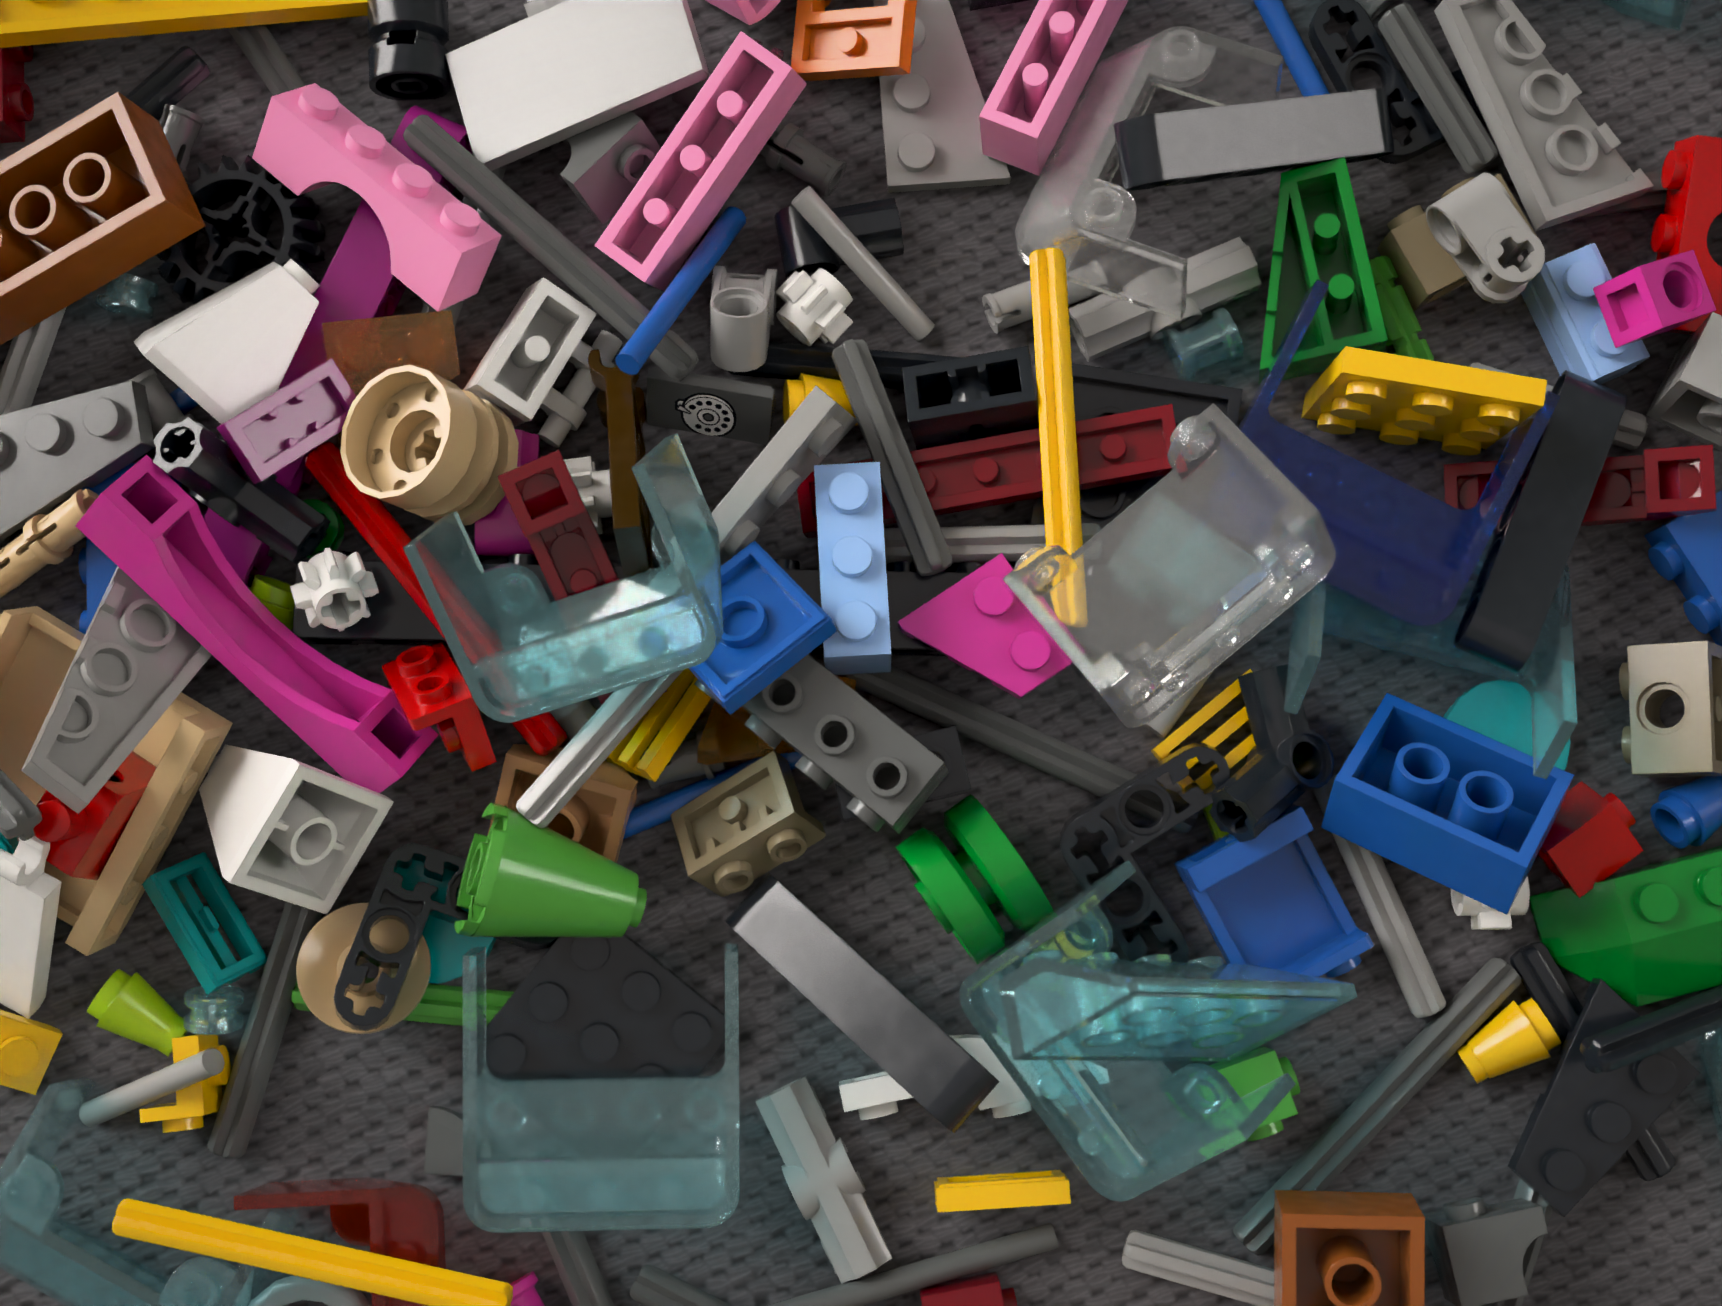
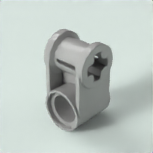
M1483 172L1426 209V220L1434 238L1451 255L1471 283L1474 291L1482 299L1491 303H1507L1515 300L1525 290L1527 283L1541 271L1545 262V249L1541 240L1533 233L1515 208L1505 187L1490 173ZM1525 249H1527L1528 254L1524 258L1521 254ZM1507 263H1510L1512 265L1505 269L1502 267V265H1506ZM1490 273L1493 277L1487 282L1486 277Z
M715 265L712 275L710 300L711 361L717 367L732 372H748L759 368L765 363L771 325H775L777 269H767L764 275L727 273L725 266Z

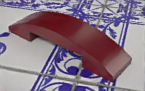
M1713 445L1645 449L1644 455L1607 457L1581 526L1648 521L1716 511ZM1509 460L1444 464L1446 527L1497 528L1521 464L1510 465Z
M556 450L497 477L520 528L530 543L581 655L580 659L602 705L645 657L650 648L560 450Z

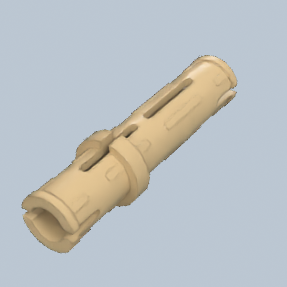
M79 489L70 499L48 515L38 514L23 526V533L0 550V599L13 589L19 587L25 580L47 564L56 565L71 556L73 545L86 537L75 525L98 498L95 492L90 489L83 491Z

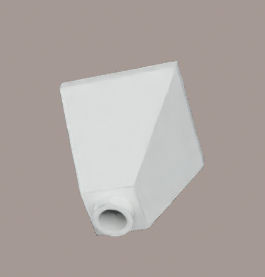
M292 259L283 267L272 262L144 331L134 343L143 356L220 424H223L278 390L319 304V301L312 294L320 285Z
M226 744L221 753L214 758L208 770V775L199 788L222 877L231 884L326 915L329 913L394 803L385 795L300 761Z

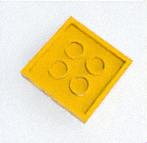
M1345 346L1305 393L1301 418L1318 421L1317 428L1327 433L1353 434L1356 427L1380 431L1379 439L1391 444L1413 445L1418 443V438L1441 441V449L1451 454L1477 455L1480 454L1481 448L1487 449L1544 406L1547 380Z

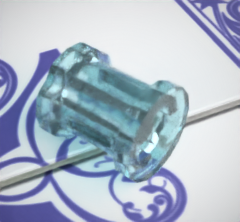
M1225 308L1212 311L1211 319L1180 332L1176 328H1171L1164 331L1162 335L1165 351L1180 380L1192 381L1195 379L1196 372L1226 359L1231 363L1243 359L1244 347L1239 330Z

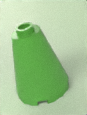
M490 803L486 807L481 818L493 820L488 836L474 834L469 849L456 904L458 907L469 909L468 920L455 921V931L457 934L469 937H622L628 926L637 927L646 906L647 891L638 887L639 878L637 873L548 827L541 829L533 825L522 814L507 806Z

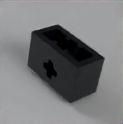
M1029 346L902 368L908 424L917 450L1039 428L1037 383Z

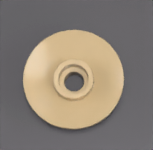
M369 903L347 905L323 917L310 930L303 941L296 965L298 988L309 1010L329 1027L352 1034L379 1032L404 1020L422 1000L431 974L430 952L424 936H422L394 1011L387 1022L369 1031L353 1030L343 1024L336 1014L334 1005L335 988ZM386 919L374 925L370 931L369 938L376 950L381 953L392 954L399 952L405 947L409 940V934L403 923L394 919ZM360 957L356 966H360L368 961L364 957ZM378 967L379 972L375 980L365 983L360 991L349 989L345 997L354 1001L353 1013L364 1016L369 1007L381 1008L384 1001L376 997V985L380 974L383 971L391 978H395L398 969Z

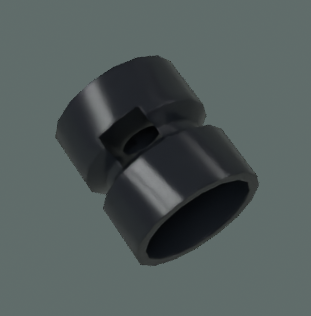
M368 0V36L375 43L368 50L369 88L379 96L397 101L428 100L445 96L450 91V70L445 56L449 51L443 47L449 41L448 1Z

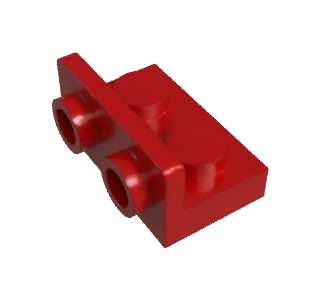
M442 642L433 646L421 645L409 648L402 652L396 660L382 666L386 680L412 730L419 731L436 724L448 753L460 749L472 772L497 762L474 695Z

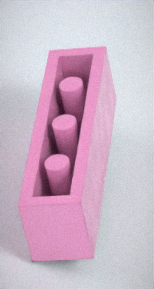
M1128 0L1038 1L979 115L984 155L1035 175H1040Z
M741 31L605 229L595 247L644 283L665 291L807 83L792 67Z

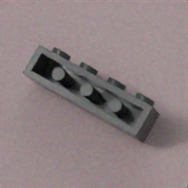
M809 654L741 706L751 714L744 724L749 730L774 750L782 740L802 756L795 766L825 791L834 781L853 798L846 808L876 832L886 823L900 834L949 773L944 761ZM699 680L694 683L703 693L723 708Z

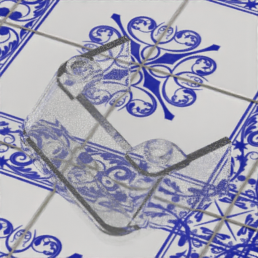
M1176 26L1101 59L1095 65L1016 224V245L1022 261L1030 266L1029 256L1031 252L1038 249L1059 248L1063 251L1064 258H1066L1067 281L1181 321L1186 311L1188 259L1129 239L1136 224L1137 210L1132 195L1123 187L1111 183L1120 165L1113 124L1133 117L1143 116L1157 87L1214 106L1278 100L1283 56L1192 27Z

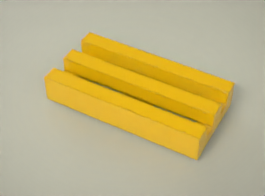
M687 667L667 688L668 691L660 696L606 758L608 762L617 764L625 770L651 781H657L711 699L694 685L698 679Z
M1249 669V670H1247L1245 673H1243L1242 675L1251 673L1252 670ZM1238 678L1151 750L1158 761L1171 754L1170 751L1242 692ZM1246 707L1241 708L1201 743H1206L1216 748L1249 720ZM1252 733L1224 756L1229 769L1249 754L1251 749L1256 746ZM1197 757L1186 762L1188 770L1199 762ZM1215 763L1195 781L1187 775L1177 783L1183 789L1189 784L1196 782L1204 790L1213 784L1210 773L1213 769L1217 768V765Z
M1061 1170L938 1177L937 1181H934L937 1212L1071 1204L1069 1179Z

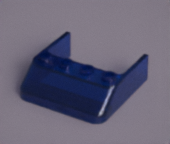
M1317 279L1305 294L1230 444L1207 497L1206 510L1208 518L1220 533L1407 625L1422 627L1437 624L1446 619L1454 610L1561 396L1547 391L1545 393L1544 406L1515 427L1477 504L1468 510L1454 508L1276 421L1270 415L1268 406L1329 287L1328 284Z

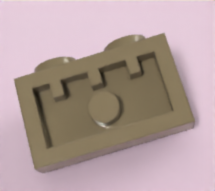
M775 750L671 814L688 877L721 897L745 890L755 879L783 862L797 859L805 853L808 847L826 836L822 823L805 812L788 760Z

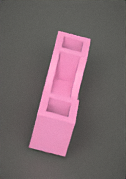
M316 83L271 97L252 159L297 196L335 182L347 186L359 194L371 206L384 228L390 249L391 274L437 312L478 293L502 235L481 219L475 209L459 201L438 184L426 169L410 161L388 143L382 133L366 125L339 103L338 98L333 93L321 88Z

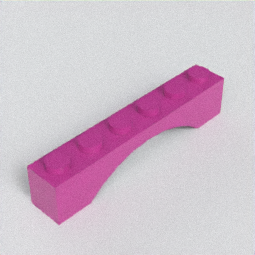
M147 454L106 488L75 525L345 780L381 793L399 780L438 737L439 734L430 726L419 731L412 730L392 689L366 680L334 663L302 641L281 623L248 589L226 560L210 533L197 502L167 473L154 464Z

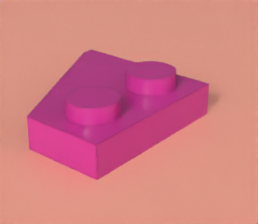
M1002 553L897 622V626L903 634L912 639L920 640L948 656L949 660L968 671L980 674L990 680L993 685L1018 699L1075 662L1065 644Z

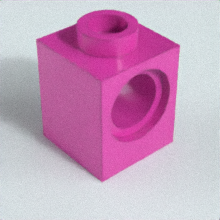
M1694 250L1638 266L1593 288L1615 348L1667 332L1716 311Z

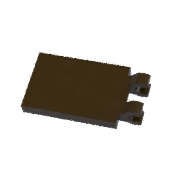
M595 349L589 353L588 364L592 382L596 387L603 390L597 395V406L601 423L604 427L608 428L613 530L630 605L653 603L656 600L647 593L655 582L647 459L643 434V423L646 420L647 409L642 389L635 386L640 376V370L635 375H629L622 372L618 366L613 368L605 367L602 365L599 349Z

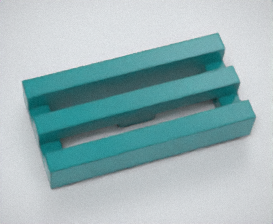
M205 852L150 875L142 884L207 995L219 990L227 983L231 984L241 979L247 973L251 974L266 964L268 957ZM187 875H192L242 960L237 962L218 931L219 923L210 908L203 906L187 879Z

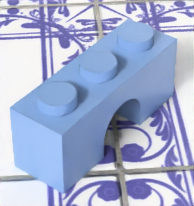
M880 462L814 465L821 608L832 619L837 629L836 633L823 642L825 668L834 675L891 672V639Z

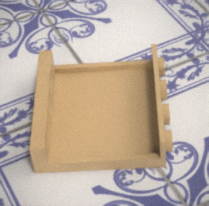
M38 606L4 610L0 614V769L35 806L46 789L27 776L21 769L85 634ZM182 692L133 750V752L157 768L98 881L71 877L45 861L44 872L61 881L57 917L73 926L65 943L86 956L117 941L145 891L142 884L150 875L154 874L233 724ZM115 775L110 779L112 782H121Z

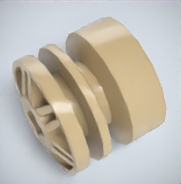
M413 365L389 368L370 380L354 399L342 427L340 454L346 476L360 492L452 528L475 523L491 513L502 500L505 492L497 476L517 468L519 442L512 420L496 404L481 399L472 392L460 389L456 384L431 371Z

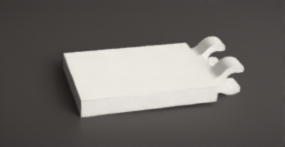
M36 836L26 841H22L19 838L18 846L13 855L0 848V1003L28 1019L40 1008L46 997L61 881L44 872L45 861L50 851V842L42 841Z

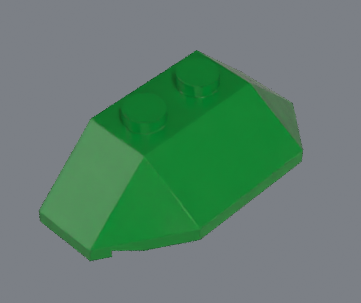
M1722 846L1612 874L1604 881L1594 883L1593 889L1581 898L1566 886L1530 896L1529 905L1540 942L1546 946L1557 966L1566 969L1588 983H1591L1593 978L1602 979L1627 1004L1633 1007L1722 985Z

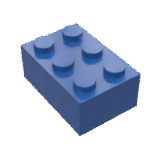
M1386 693L1334 779L1321 828L1507 915L1556 820L1574 775Z

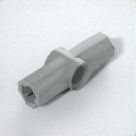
M1240 236L1180 262H1177L1176 258L1165 259L1138 271L1127 279L1126 285L1069 308V325L1080 352L1084 355L1087 362L1148 336L1151 340H1159L1164 338L1162 331L1179 324L1183 330L1197 322L1203 313L1257 291L1262 284L1259 278L1258 264L1250 247L1241 240Z
M807 1076L797 1079L756 1100L759 1111L785 1163L781 1167L793 1198L805 1220H812L821 1239L822 1247L841 1284L858 1279L891 1260L892 1254L863 1196V1192L866 1189L858 1171L855 1172L847 1155L848 1149L842 1138L836 1139L826 1118L825 1110L822 1108L814 1087L810 1084Z

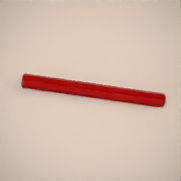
M325 442L308 454L305 459L307 468L533 751L543 757L555 751L567 738L564 729L382 502L375 497L360 492L346 476L338 447L331 442Z

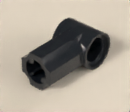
M895 198L831 208L875 259L904 254L902 227ZM793 205L776 213L774 218L784 273L787 279L795 270L799 273L802 270L806 273H813L818 268H822L832 275L839 270L841 265H847Z

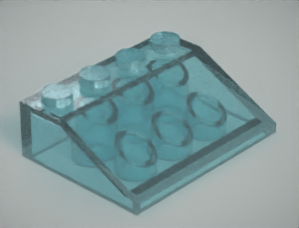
M1044 950L1027 955L1022 960L1023 966L999 980L1013 1060L1231 1061L1357 998L1353 983L1255 965L1224 964L1223 958L1219 956L1201 957L1184 963L1172 962L1171 956L1167 954L1149 955L1135 961L1119 960L1118 955L1114 952H1101L1085 956L1081 959L1064 958L1063 953L1059 950Z

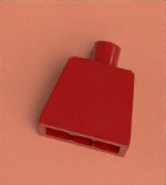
M132 751L113 774L121 782H112L109 779L79 814L46 790L36 805L42 813V821L33 828L38 839L50 842V851L46 861L71 877L98 881L157 767Z

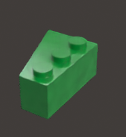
M1345 157L1281 173L1258 385L1325 371L1345 346L1384 352L1388 338Z

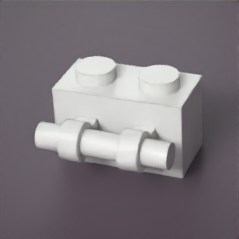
M543 277L526 288L463 390L472 392L481 399L496 404L512 420L513 426H518L532 420L537 410L541 408L549 417L538 433L540 439L553 447L559 448L570 429L577 431L587 415L583 408L596 388L592 382L588 364L590 351L599 349L602 365L613 368L615 365L612 363V360L623 343L618 337L605 330H601L592 347L583 342L581 339L597 313ZM570 361L577 368V371L563 394H561L552 386L566 363Z

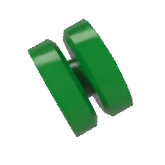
M970 794L944 812V827L959 851L956 855L953 856L934 832L925 828H921L895 847L917 881L914 887L947 934L951 932L954 934L971 959L978 965L1005 946V934L989 909L991 905L995 903L1008 921L1015 928L1027 931L1053 912V909L1037 880L1009 839L981 803Z

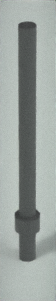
M1048 1223L766 1306H865L1058 1249V1241L1052 1224Z

